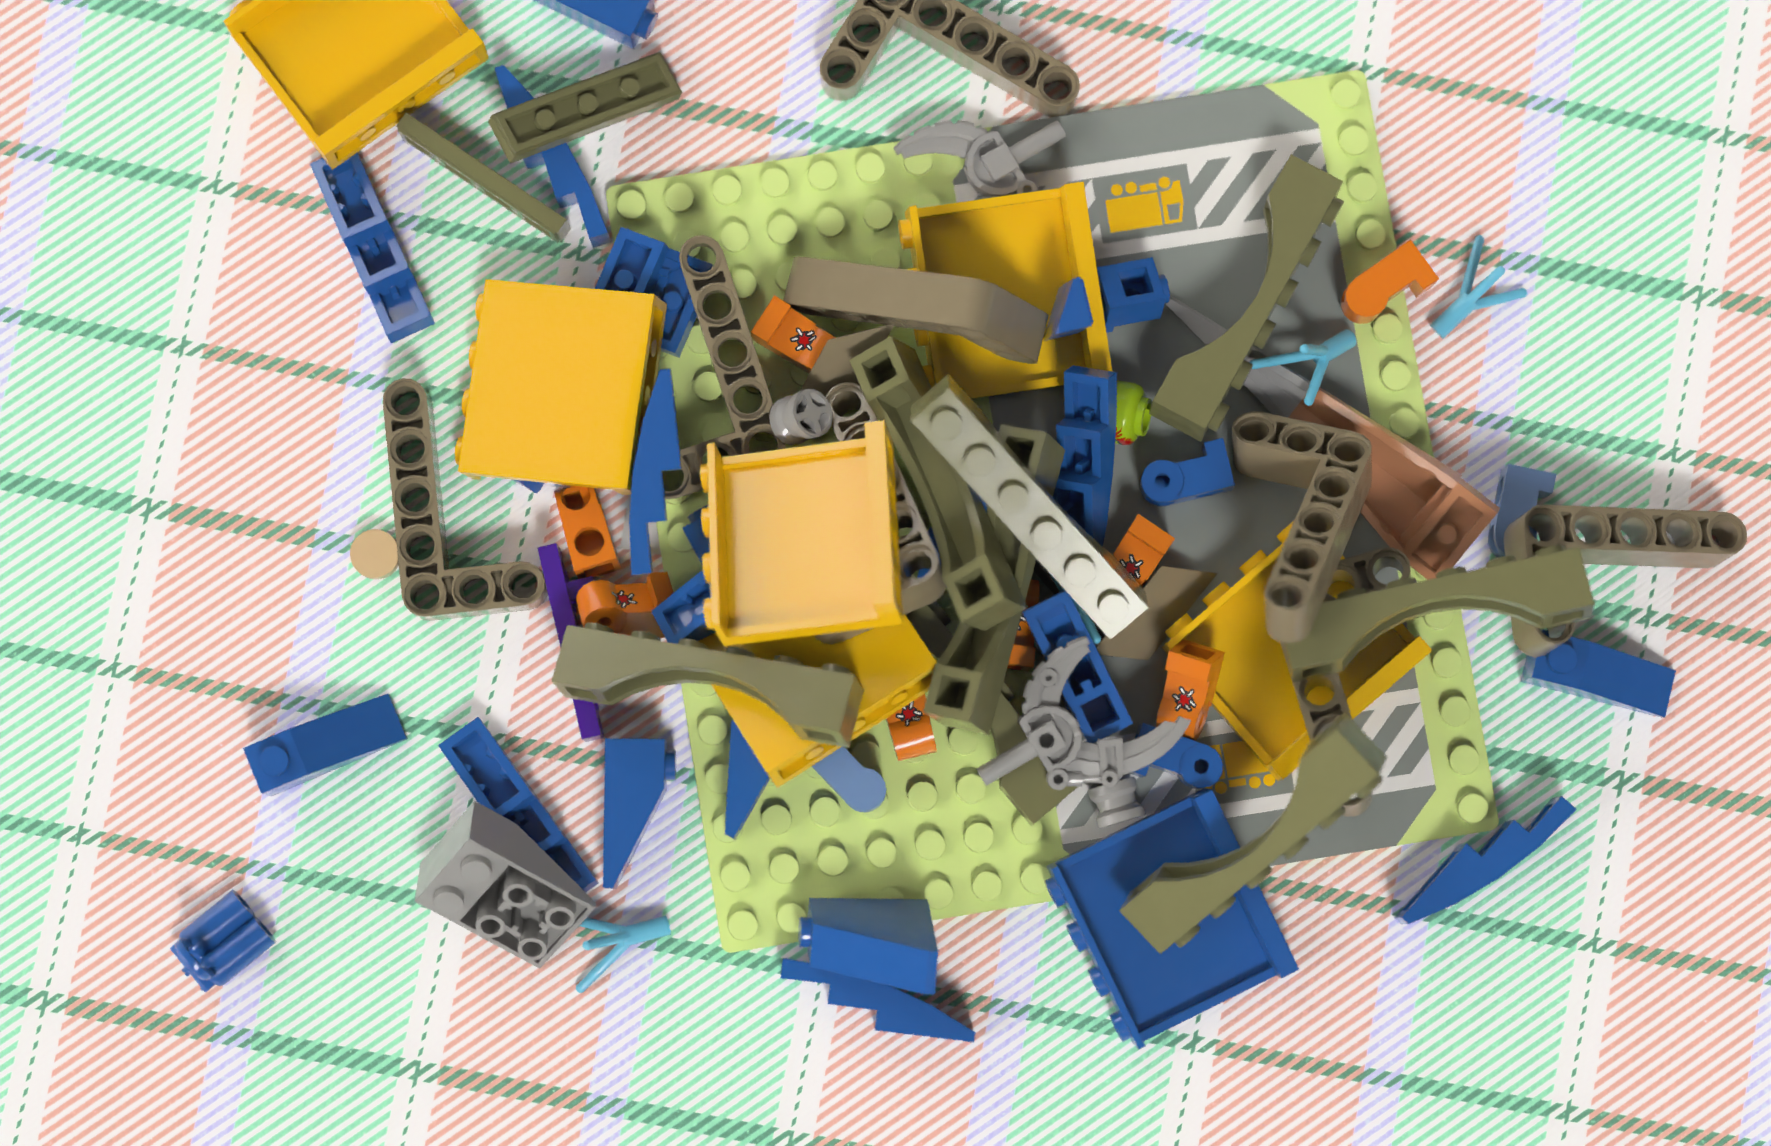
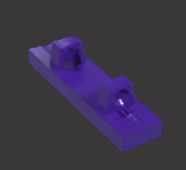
M557 543L537 547L561 648L567 625L579 627L576 616L577 611L574 606L576 604V595L585 584L595 581L593 576L569 581L561 548L558 547ZM573 699L582 740L590 742L605 738L598 703Z

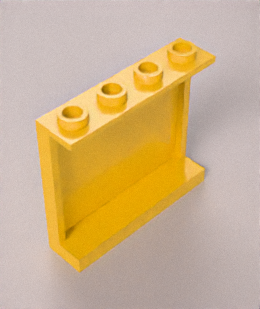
M243 0L231 10L230 16L223 21L233 40L332 170L397 125L405 113L411 115L489 59L484 42L473 28L468 29L447 0Z
M1084 181L1064 184L1056 189L917 208V205L907 208L905 211L906 219L898 221L902 249H910L913 268L906 270L970 277L993 283L1047 313L1049 316L1046 328L1059 287L1073 278L1081 277L1084 281L1094 322L1092 326L1077 334L1048 341L1042 340L1037 364L1021 363L1000 357L960 335L914 329L917 346H925L928 365L922 367L931 387H934L949 374L971 399L1064 386V371L1072 365L1112 371Z
M485 279L484 293H480L476 301V318L479 321L477 340L471 343L469 350V366L472 369L470 388L465 390L462 398V413L466 417L463 436L458 438L455 446V461L459 465L458 472L474 480H481V476L610 489L622 495L631 496L633 468L643 418L657 380L667 304L655 294Z
M884 420L864 423L865 438L726 457H721L715 443L707 444V463L701 464L700 477L703 491L708 493L709 507L702 508L701 520L704 535L706 538H710V553L703 554L702 562L705 580L707 583H711V598L704 600V616L707 628L715 630L723 646L903 624L894 443Z
M1293 522L1276 536L1282 544L1267 556L1260 549L1239 567L1245 576L1230 588L1223 581L1204 597L1202 601L1208 608L1193 620L1186 613L1169 627L1165 633L1171 640L1162 647L1168 654L1169 650L1185 639L1225 652L1212 706L1277 781L1284 780L1299 766V760L1310 742L1281 643L1274 640L1268 634L1265 621V588ZM1337 581L1331 584L1327 592L1332 597L1337 598L1339 593L1354 589V587L1348 582ZM1402 623L1379 635L1354 657L1343 672L1338 673L1352 720L1433 651L1420 635L1415 638ZM1315 687L1308 693L1307 700L1315 705H1324L1330 702L1334 692L1328 687Z
M903 615V624L875 627L836 644H824L817 640L814 635L723 646L717 633H714L698 641L708 646L709 650L726 652L728 647H738L751 651L756 655V658L774 660L775 656L784 655L803 662V666L822 669L823 664H836L848 668L855 675L864 691L852 740L928 692L937 663L906 615ZM712 685L777 788L841 748V746L802 740L790 725L766 704L742 692Z

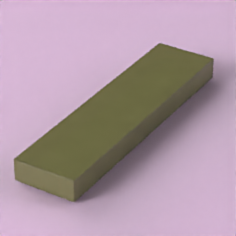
M657 52L491 115L488 123L511 164L679 100L682 90L661 52Z
M405 113L397 124V131L405 142L555 242L562 243L571 230L566 218L408 113Z

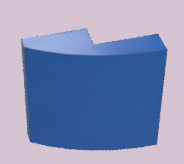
M621 227L595 289L655 294L665 302L667 309L661 351L680 358L697 318L681 270L680 252L670 249L664 242ZM688 255L687 262L694 271L700 273L707 272L714 266L711 263Z

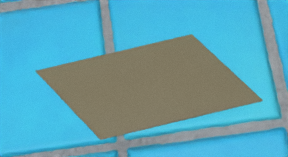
M895 323L827 340L801 390L814 389L826 397L830 389L837 384L850 382L860 386L849 360L885 340Z
M1161 566L1143 588L1149 608L1111 640L1105 635L1096 647L1099 655L1149 660L1166 639L1167 634L1165 631L1186 614L1218 573Z

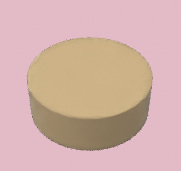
M371 529L361 533L355 538L350 549V559L353 567L361 575L369 579L379 580L389 577L399 566L396 540L383 530Z

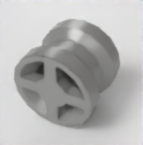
M804 389L793 396H785L777 400L771 408L769 419L775 436L781 442L788 445H798L808 439H815L826 434L832 425L833 415L827 398L821 392L814 389Z
M1135 777L1120 780L1112 788H1107L1103 785L1088 790L1090 800L1095 802L1098 807L1099 814L1096 818L1098 828L1146 815L1143 805L1137 802L1134 794L1137 788Z

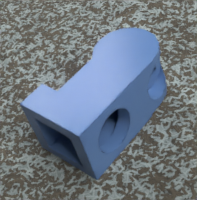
M1507 464L1501 469L1494 504L1500 510L1491 520L1488 532V546L1497 558L1505 556L1504 532L1508 525L1536 506L1538 498L1545 499L1553 493L1557 474ZM1529 526L1530 533L1537 539L1536 530Z
M845 747L839 748L811 766L846 804L855 811L863 813L872 812L880 807L885 799L886 785L881 774L874 769L864 768Z

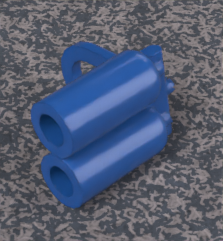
M232 889L183 929L179 935V940L170 947V950L184 966L181 969L182 972H185L187 977L191 975L201 987L200 990L206 993L215 985L223 986L273 946L276 940L268 928L255 916L247 902L239 893Z

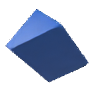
M1081 277L1073 278L1059 287L1045 331L1044 341L1077 334L1094 323L1084 281Z

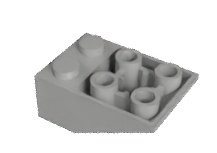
M476 801L468 807L420 863L414 902L539 969L596 908V903L516 823Z

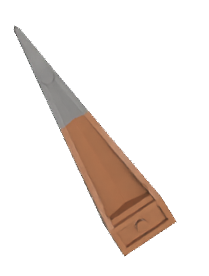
M1170 297L1169 303H1166L1205 345L1216 340L1227 331V329L1175 297ZM1253 347L1246 361L1250 362L1253 359L1264 358L1269 355ZM1285 365L1251 369L1244 385L1271 414L1357 432L1370 440L1372 445V483L1360 513L1389 547L1404 553L1410 562V566L1427 580L1436 578V574L1442 570L1452 568L1500 510L1497 505L1463 480L1460 473L1319 387L1314 403L1311 406H1307L1304 403L1310 381Z

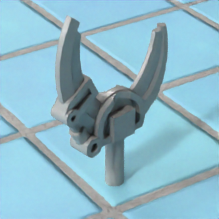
M950 120L937 122L934 127L927 125L916 130L913 136L908 135L896 144L893 149L897 155L901 154L904 159L932 153L948 154L965 159L964 171L968 182L978 193L984 195L983 199L1038 191L1037 185L1033 181L1026 180L1018 164L1066 137V134L1059 121L1056 120L1008 148L998 131L988 132L981 126L978 128L974 127L972 122L958 120L957 123H952Z
M1086 636L1066 643V647L1062 648L1060 646L1047 656L1048 660L1046 662L1041 661L1031 673L1034 676L1032 680H1027L1022 694L1025 697V702H1021L1023 714L1017 721L1028 739L988 761L976 770L987 786L1038 756L1047 770L1046 781L1055 790L1064 789L1066 786H1082V783H1102L1105 787L1112 788L1117 785L1123 775L1137 771L1163 756L1181 738L1191 720L1178 716L1175 722L1164 721L1151 732L1127 742H1123L1122 738L1097 739L1098 744L1083 742L1078 721L1068 710L1059 706L1060 696L1069 675L1079 661L1090 652L1087 647L1090 642Z

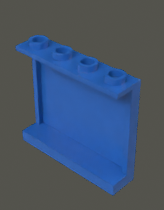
M1203 788L1046 866L1051 875V878L1044 881L1046 888L1056 907L1058 908L1065 904L1073 920L1072 923L1066 925L1067 931L1078 952L1080 953L1087 949L1095 967L1087 970L1093 985L1100 997L1109 994L1117 1011L1109 1015L1118 1036L1122 1042L1130 1039L1132 1044L1138 1049L1145 1047L1144 1041L1276 975L1284 978L1300 970L1259 885L1249 889L1245 884L1233 894L1236 897V901L1226 912L1216 919L1209 914L1198 923L1201 929L1187 944L1179 948L1173 943L1161 954L1119 911L1130 891L1164 863L1201 861L1216 858L1240 848L1211 789Z

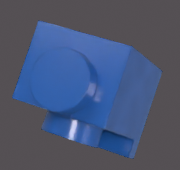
M1153 257L1097 267L1107 333L1113 332L1116 326L1161 318L1165 303H1169L1170 291L1165 275H1158Z

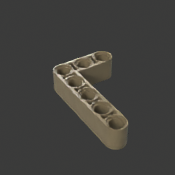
M857 0L820 63V81L824 93L837 101L852 99L860 92L899 29L1049 117L1069 114L1075 106L1080 89L1079 78L1076 72L1068 65L957 0H898L896 2ZM928 9H936L944 14L946 20L938 26L931 27L925 25L919 16ZM862 25H870L878 30L879 36L872 42L864 43L857 40L853 33ZM976 33L985 38L987 45L979 51H971L962 45L961 39L967 34ZM1017 57L1027 64L1028 70L1022 75L1014 76L1008 74L1002 64L1009 58ZM838 65L848 66L855 73L854 77L846 83L834 82L828 74L833 67ZM1051 82H1060L1068 88L1070 94L1065 99L1054 100L1046 95L1044 87Z
M705 235L694 236L684 243L679 255L680 265L735 432L680 450L684 480L677 490L665 491V499L668 500L677 499L703 490L700 466L703 456L707 452V444L715 443L717 448L725 450L729 456L749 454V442L752 437L758 433H767L775 438L777 450L786 448L785 443L775 436L770 425L769 417L773 402L723 250L717 241ZM704 246L714 252L716 262L712 269L700 273L690 268L687 259L693 249ZM713 293L724 294L731 302V311L723 319H712L703 311L704 300ZM727 340L740 341L747 350L746 359L738 366H727L718 357L719 347ZM745 386L756 388L762 396L761 407L756 412L750 414L740 412L735 407L733 401L738 389Z
M798 256L794 257L783 300L791 305V308L795 311L808 315L880 325L895 323V327L960 335L1000 357L1027 364H1037L1049 316L1044 311L1003 288L980 279Z
M401 378L393 381L387 386L383 394V411L401 593L404 605L412 614L426 621L526 611L538 608L545 602L548 592L543 573L536 565L530 562L519 561L449 569L434 411L431 397L418 382L412 379ZM409 392L418 394L420 405L415 412L409 415L397 413L396 404L403 394ZM413 440L423 442L425 451L419 461L415 463H405L402 461L401 450L406 443ZM417 488L428 490L430 495L429 503L423 510L418 512L407 510L406 498L412 490ZM422 536L431 537L435 544L432 555L422 561L414 560L410 553L412 543ZM525 573L536 576L538 581L535 593L525 599L514 596L512 588L515 579ZM475 579L485 580L489 587L486 598L477 604L466 602L464 598L466 585ZM424 585L437 586L439 600L436 605L429 609H419L415 602L417 591Z
M845 382L837 384L827 393L826 398L831 406L833 415L832 427L838 441L865 438L864 423L875 422L878 419L867 403L861 386ZM850 410H858L857 413H855L852 416L842 417L846 412ZM895 460L898 531L903 528H912L907 535L899 537L903 615L939 599L945 592L946 585L942 578L941 563ZM919 569H930L921 578H910ZM873 628L814 636L824 644H836Z
M1251 411L1238 416L1232 425L1233 463L1235 468L1241 474L1249 477L1308 489L1268 580L1264 594L1265 621L1268 634L1279 642L1294 643L1307 637L1313 627L1372 483V445L1367 437L1357 432L1264 412Z
M1537 505L1509 524L1504 532L1505 556H1515L1516 561L1536 557V552L1543 548L1564 545L1566 550L1580 547L1584 564L1712 568L1738 553L1747 542L1746 527L1740 518L1732 513L1718 511ZM1529 526L1536 530L1540 541L1530 533ZM1575 528L1581 531L1585 542L1577 536ZM1621 530L1627 534L1630 543L1624 539ZM1667 533L1673 537L1675 544L1669 540ZM1712 535H1714L1717 538L1720 546L1715 543ZM1511 617L1515 644L1520 651L1532 657L1546 655L1570 639L1575 631V622L1547 628L1549 632L1548 637L1543 634L1540 628L1518 618Z
M1391 547L1340 560L1330 586L1337 581H1345L1350 583L1354 589H1366L1367 593L1387 589V584L1380 583L1375 578L1378 571L1385 567H1392L1401 572V578L1411 577L1410 562L1404 553ZM1327 592L1323 602L1336 600L1337 598L1332 597ZM1280 642L1292 680L1284 643ZM1338 673L1297 682L1292 681L1310 741L1342 714L1346 713L1352 719ZM1319 686L1328 687L1334 692V696L1330 702L1324 705L1312 704L1307 700V696L1313 688ZM1372 792L1363 799L1356 797L1345 802L1343 806L1346 810L1342 815L1353 817L1364 813L1370 806Z

